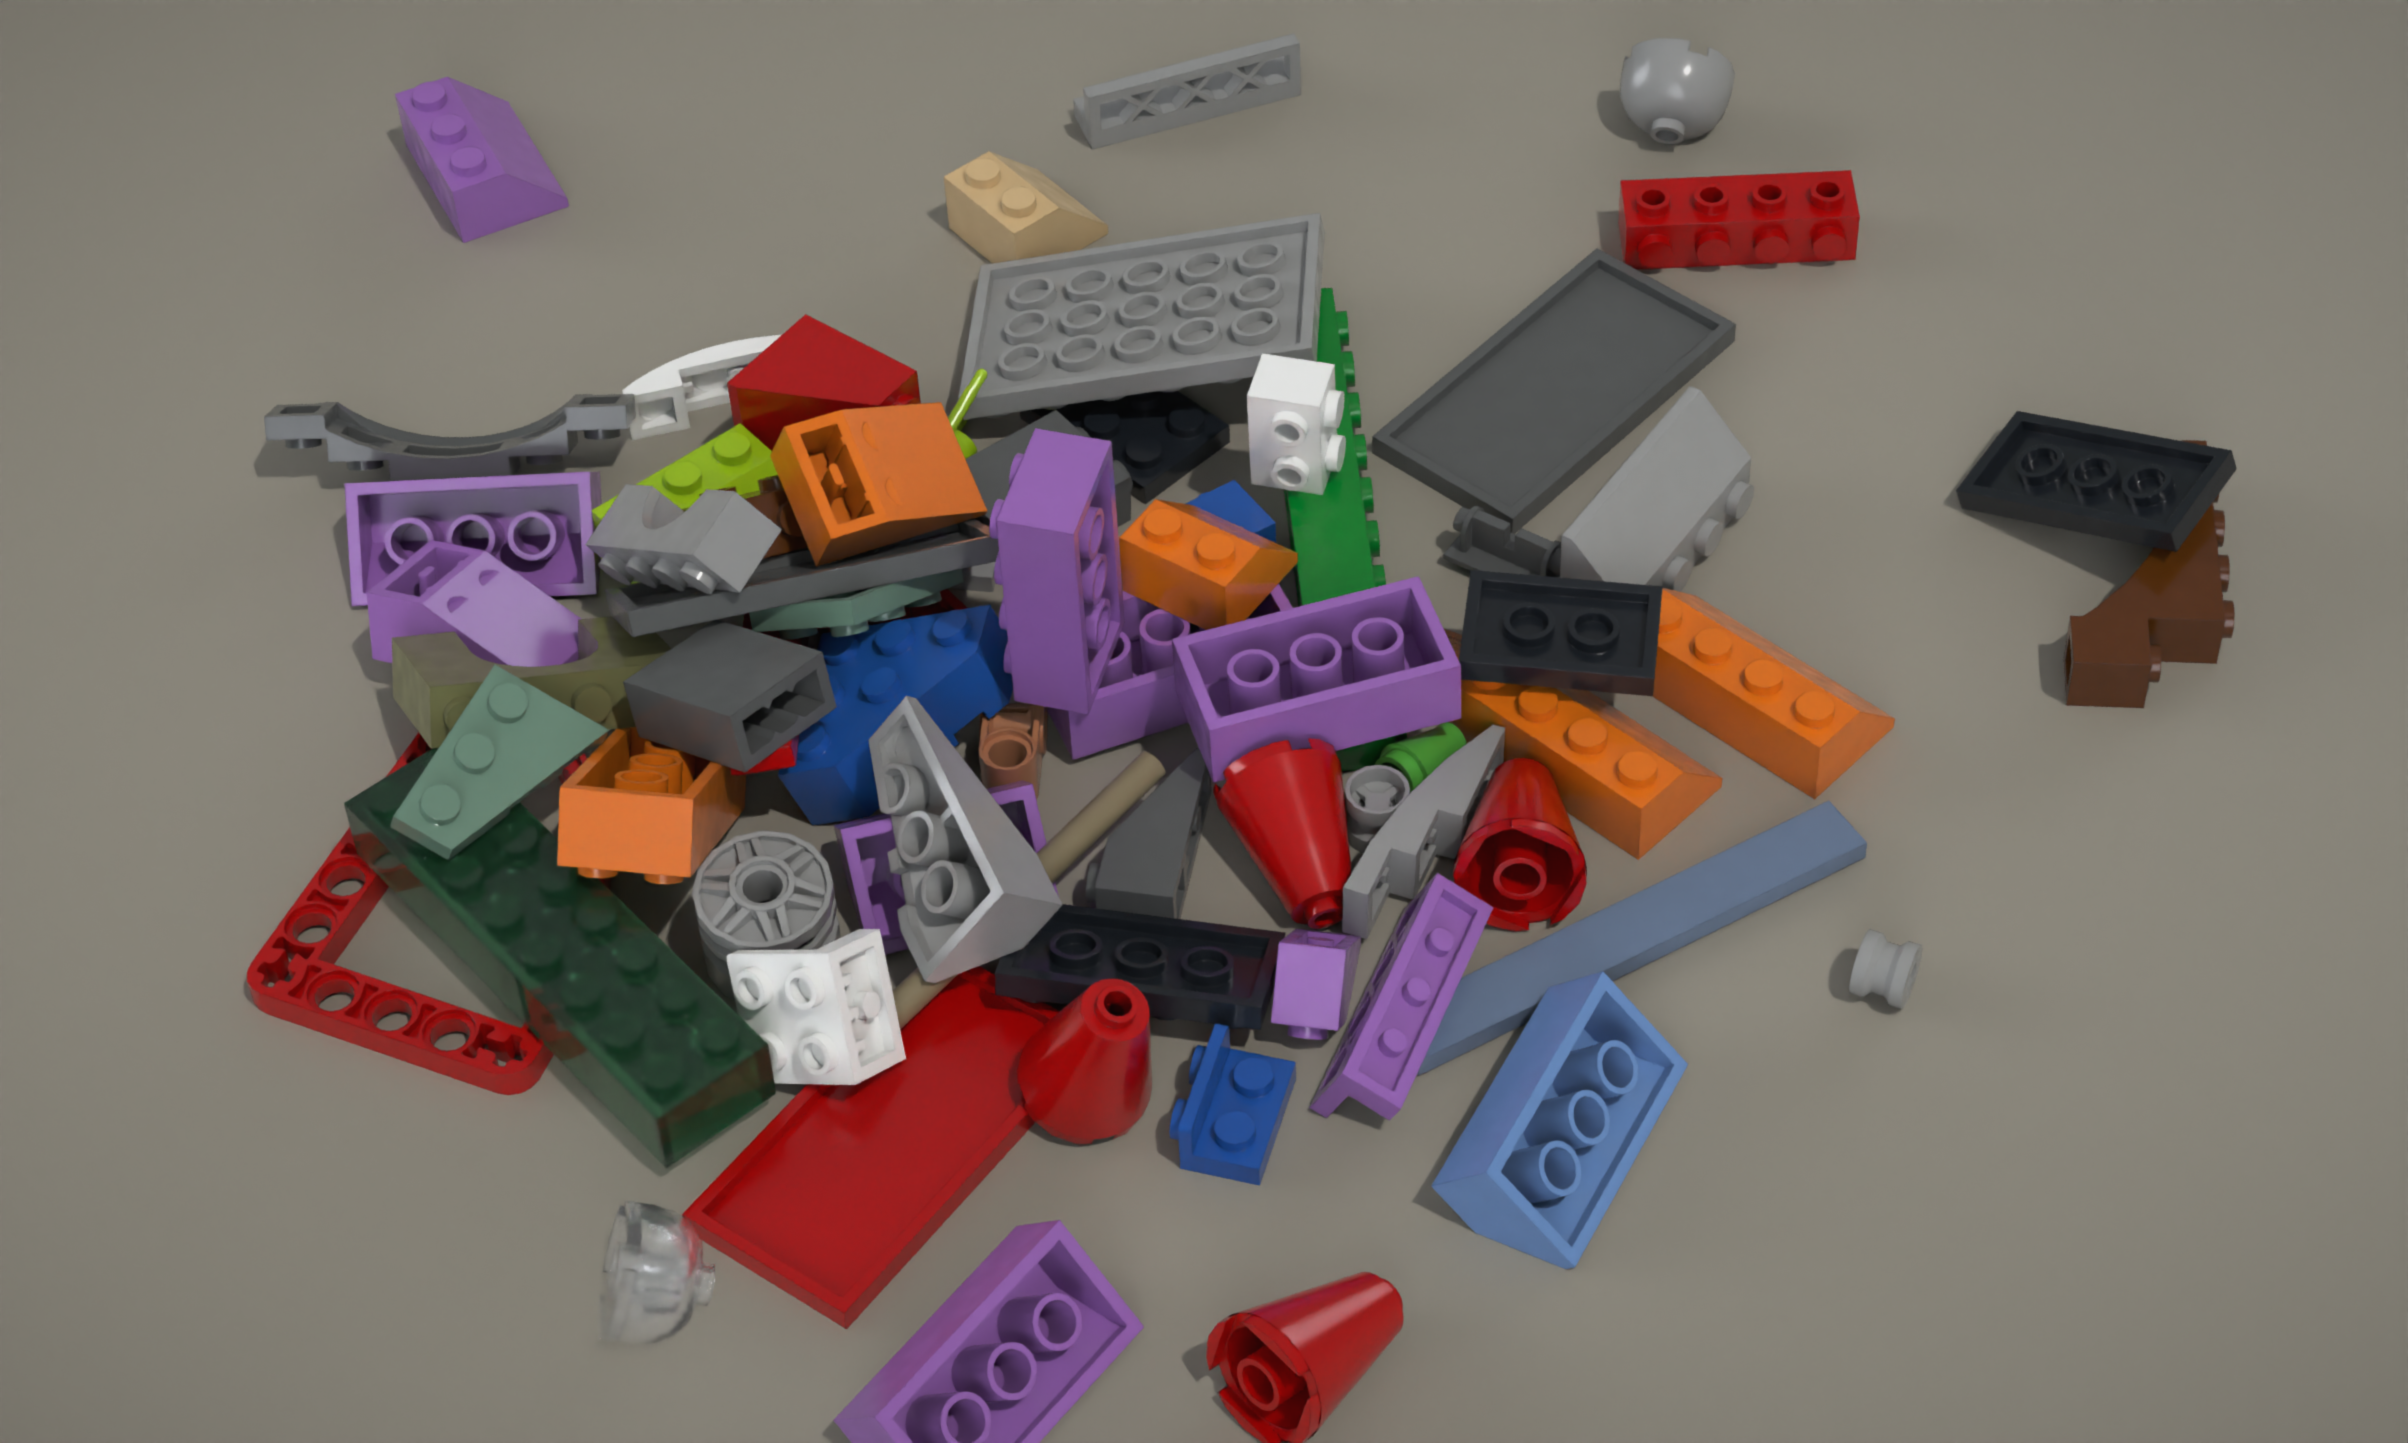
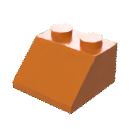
M1155 499L1119 537L1123 591L1205 630L1246 620L1298 563V553L1194 505Z

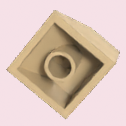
M990 151L944 176L949 229L992 264L1081 250L1108 234V225L1038 169Z

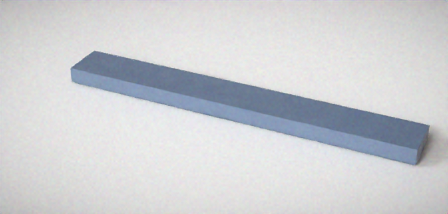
M1827 801L1462 977L1417 1073L1418 1076L1528 1023L1548 987L1602 971L1614 981L1866 858L1867 842L1830 801Z

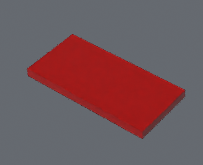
M980 966L959 973L900 1030L906 1059L856 1085L806 1084L682 1214L685 1230L843 1328L848 1329L1036 1123L1031 1119L1024 1107L1026 1100L1022 1094L1020 1084L1017 1086L1016 1070L1022 1050L1030 1037L1060 1011L1044 1002L1029 1003L1019 998L995 995V975Z

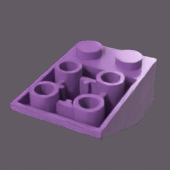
M430 540L367 592L372 659L392 663V637L455 632L474 655L498 664L536 667L560 665L574 662L578 659V619L581 618L484 550Z

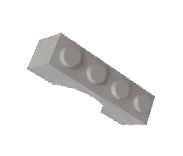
M626 484L585 545L602 558L598 564L599 567L609 576L625 585H630L632 581H637L652 588H657L659 584H664L679 591H684L686 587H692L706 594H712L714 590L740 593L782 529L735 491L706 489L695 503L684 512L653 486Z

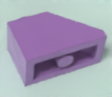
M1295 929L1283 938L1278 945L1271 1023L1288 1025L1287 1035L1303 1039L1323 1040L1328 1038V1030L1338 1031L1347 1020L1362 937Z

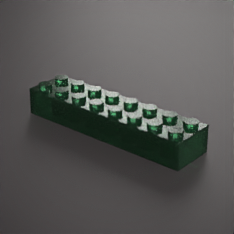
M432 748L344 803L357 854L489 989L544 1042L545 1046L666 1169L776 1094L768 1044L598 878L579 875L578 867L557 866L558 839L520 802L511 808L509 815L450 860L445 859L390 827L394 814L438 748Z

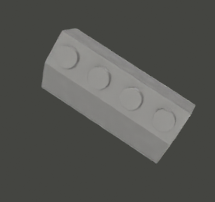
M1692 386L1688 387L1562 534L1560 578L1663 586V588L1681 592L1690 577L1692 567L1702 555L1708 557L1715 551L1725 527L1733 518L1740 519L1744 516L1754 495V486L1749 484L1751 457L1701 390Z

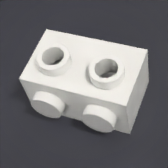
M1262 353L1247 393L1251 484L1323 495L1331 471L1340 472L1345 456L1346 438L1343 435H1337V428L1340 426L1343 416L1344 392L1335 390V364Z

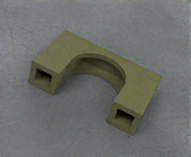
M612 616L578 619V660L552 666H511L481 659L467 648L455 632L392 637L393 698L431 749L440 747L494 665L501 667L608 730L636 727L623 681L665 654L671 648L656 632L632 637Z

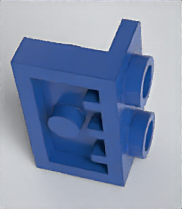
M1215 1023L1207 1047L1197 1045L1193 1053L1189 1070V1084L1192 1085L1188 1100L1179 1098L1176 1101L1171 1117L1169 1134L1171 1139L1178 1140L1180 1169L1260 1186L1296 1081V1062L1231 1049L1229 1026Z

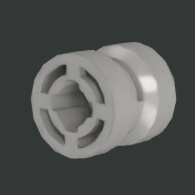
M1365 766L1355 771L1347 779L1345 805L1347 809L1349 843L1357 851L1364 853L1373 837L1405 797L1410 794L1408 780L1400 771L1390 766Z

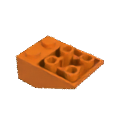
M941 402L843 409L784 426L770 455L816 567L980 517L987 513V508Z

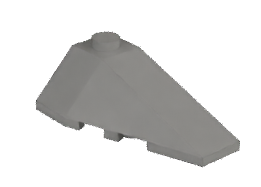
M905 696L868 741L880 811L891 815L896 848L887 852L890 872L901 875L906 905L897 909L900 931L924 981L936 983L1023 949L1063 904L1033 848L919 701L914 697Z

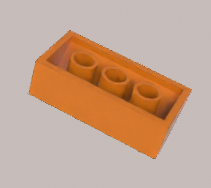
M1666 588L1662 589L1653 697L1813 799H1816L1894 728L1895 718L1696 595Z
M1461 680V719L1449 721V723L1454 724L1460 729L1466 739V743L1473 740L1492 725L1504 727L1503 762L1515 758H1528L1546 766L1554 778L1566 811L1638 860L1722 787L1723 778L1590 691Z

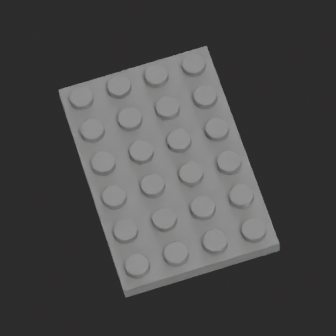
M1315 213L981 265L958 400L978 369H985L988 375L963 419L980 417L1000 418L1014 412L1041 408L1055 410L1068 404L1094 400L1115 401L1128 395L1155 391L1175 392L1184 387L1215 382L1223 384L1235 383L1243 378L1254 377L1262 353L1317 362L1325 237L1321 214Z

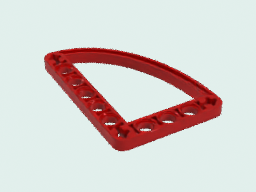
M418 732L250 963L247 970V983L255 1005L259 1010L268 1015L497 1094H521L531 1089L540 1080L563 1041L585 995L600 951L608 915L611 877H584L578 874L577 867L574 897L562 942L551 972L522 1028L334 965L419 846V843L390 827L394 814L402 804V802L397 800L399 795L414 786L432 759V756L429 754L434 748L431 749ZM585 753L563 769L558 777L562 784L587 759ZM387 832L397 836V839L390 846L382 849H370L364 846L370 837L378 833ZM354 878L364 882L363 887L351 895L340 896L331 892L338 882L345 879ZM322 925L331 929L329 934L318 942L303 943L297 940L298 935L304 929L311 926ZM288 974H290L291 980L289 982L284 981ZM270 982L274 983L273 987H268V984ZM344 992L354 996L352 1001L340 1010L327 1011L319 1007L321 1001L333 993ZM399 1011L411 1015L410 1021L397 1030L386 1031L376 1027L378 1021L389 1013ZM458 1031L469 1035L468 1041L455 1050L445 1051L434 1047L435 1042L448 1032ZM486 1044H488L489 1050L485 1049ZM516 1055L522 1057V1060H521V1061L513 1060V1059L515 1058ZM498 1060L507 1063L504 1067L499 1066Z

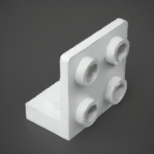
M858 929L815 950H737L727 955V965L750 1074L755 1083L856 1085L906 1059L880 929Z

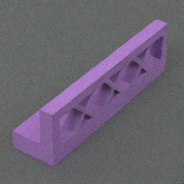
M1439 873L1415 896L1402 912L1309 1107L1310 1109L1328 1118L1350 1096L1389 1121L1401 1110L1494 907Z

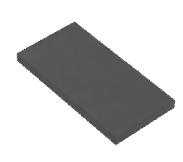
M1596 248L1372 436V454L1462 507L1471 509L1474 506H1479L1484 509L1485 513L1509 522L1510 532L1515 534L1735 341L1736 324Z
M970 519L818 567L815 565L809 548L763 558L740 593L714 590L712 594H706L692 587H686L684 591H679L664 584H659L657 588H652L642 582L605 589L610 615L632 637L996 562L999 546L998 539L990 537L989 526L975 519Z

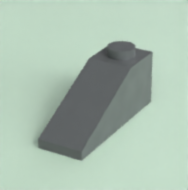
M1196 748L1107 838L1101 863L1090 864L1086 882L1087 902L1096 903L1097 909L1181 919L1212 792L1211 776L1199 748Z

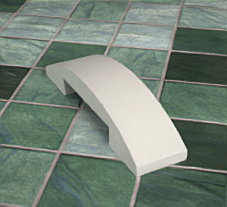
M781 335L754 337L708 347L672 360L632 382L622 390L623 394H634L636 418L629 426L632 441L690 428L688 412L730 403L727 382Z

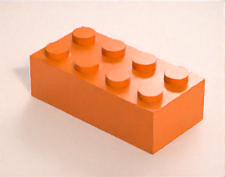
M636 727L617 728L560 786L557 866L578 867V874L589 878H610L618 875V871L644 873V880L655 884H676L684 881V877L691 878L745 809L746 775H731L730 768L641 738Z

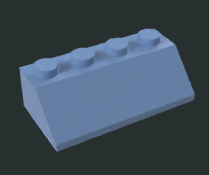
M1603 971L1548 987L1431 1187L1476 1234L1561 1268H1574L1667 1104L1688 1063Z

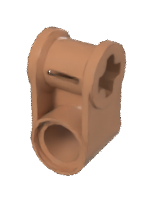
M1008 703L990 719L981 712L978 748L981 783L988 789L1024 780L1033 784L1037 800L1040 788L1042 759L1047 750L1048 707L1028 703Z

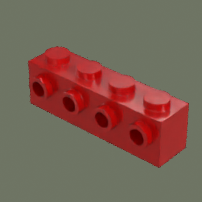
M1851 170L1620 180L1618 225L1623 263L1636 270L1856 260L1860 215Z

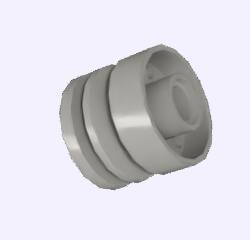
M761 830L735 836L712 850L698 868L692 896L699 925L703 955L709 978L723 995L735 1000L726 959L728 954L737 950H815L841 938L836 913L835 890L829 865L811 843L790 833Z

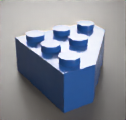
M990 604L869 625V630L848 636L833 637L831 632L821 634L817 650L823 653L837 707L799 734L796 765L790 768L779 769L778 777L812 825L869 817L880 808L868 740L905 696L914 697L919 701L954 747L959 744L954 734L982 712L984 716L990 719L1010 702L1013 691L1012 674L1005 673L1004 654L1008 642V634L1006 630L1000 628L999 618Z

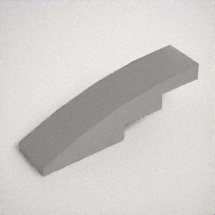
M1490 726L1444 760L1405 797L1373 837L1343 887L1342 932L1368 939L1389 893L1414 899L1436 854L1455 859L1491 774L1504 761V727Z

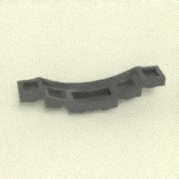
M575 394L566 404L539 421L507 432L475 437H439L402 431L367 419L349 410L339 402L276 405L264 416L266 440H285L286 448L305 449L322 445V439H326L328 462H347V469L363 471L381 468L384 466L383 461L388 460L390 481L515 475L520 469V456H526V463L531 465L559 463L563 461L562 455H569L577 445V431H584L586 439L602 440L616 438L621 435L620 429L629 428L636 418L634 394Z

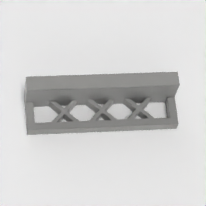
M1293 33L1084 87V96L1073 99L1074 116L1093 150L1301 95L1300 43Z

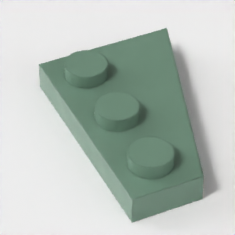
M494 665L394 814L390 827L445 859L450 860L509 815L511 808L539 787L544 788L559 777L563 769L585 752L589 754L606 740L609 730L501 667Z

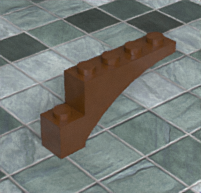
M2182 440L2184 442L2207 446V441ZM2219 494L2177 552L2153 548L2148 558L2127 582L2099 606L2084 616H2070L2063 657L2067 706L2144 708L2148 683H2158L2160 680L2161 662L2217 664L2222 638H2232L2235 618L2233 601L2223 600V592H2227L2229 585L2230 563L2228 555L2218 554V547L2223 546L2225 534L2224 511L2214 510L2213 503L2218 502Z

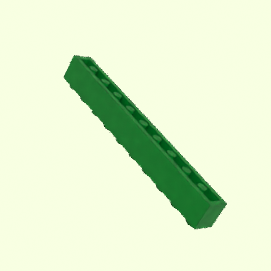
M1321 288L1317 362L1335 364V390L1344 392V410L1340 426L1337 428V435L1345 436L1346 448L1340 472L1331 471L1323 495L1283 489L1290 548L1298 553V563L1293 567L1298 607L1386 585L1384 565H1372L1371 558L1380 557L1379 529L1377 520L1366 521L1365 514L1374 513L1371 477H1360L1359 471L1367 470L1366 440L1364 434H1353L1354 428H1361L1360 399L1358 392H1347V387H1355L1354 358L1352 351H1341V346H1349L1347 311H1336L1333 288ZM1407 733L1335 751L1341 762L1342 772L1357 771L1365 766L1375 765L1376 761L1380 758L1382 749L1386 745L1407 738Z

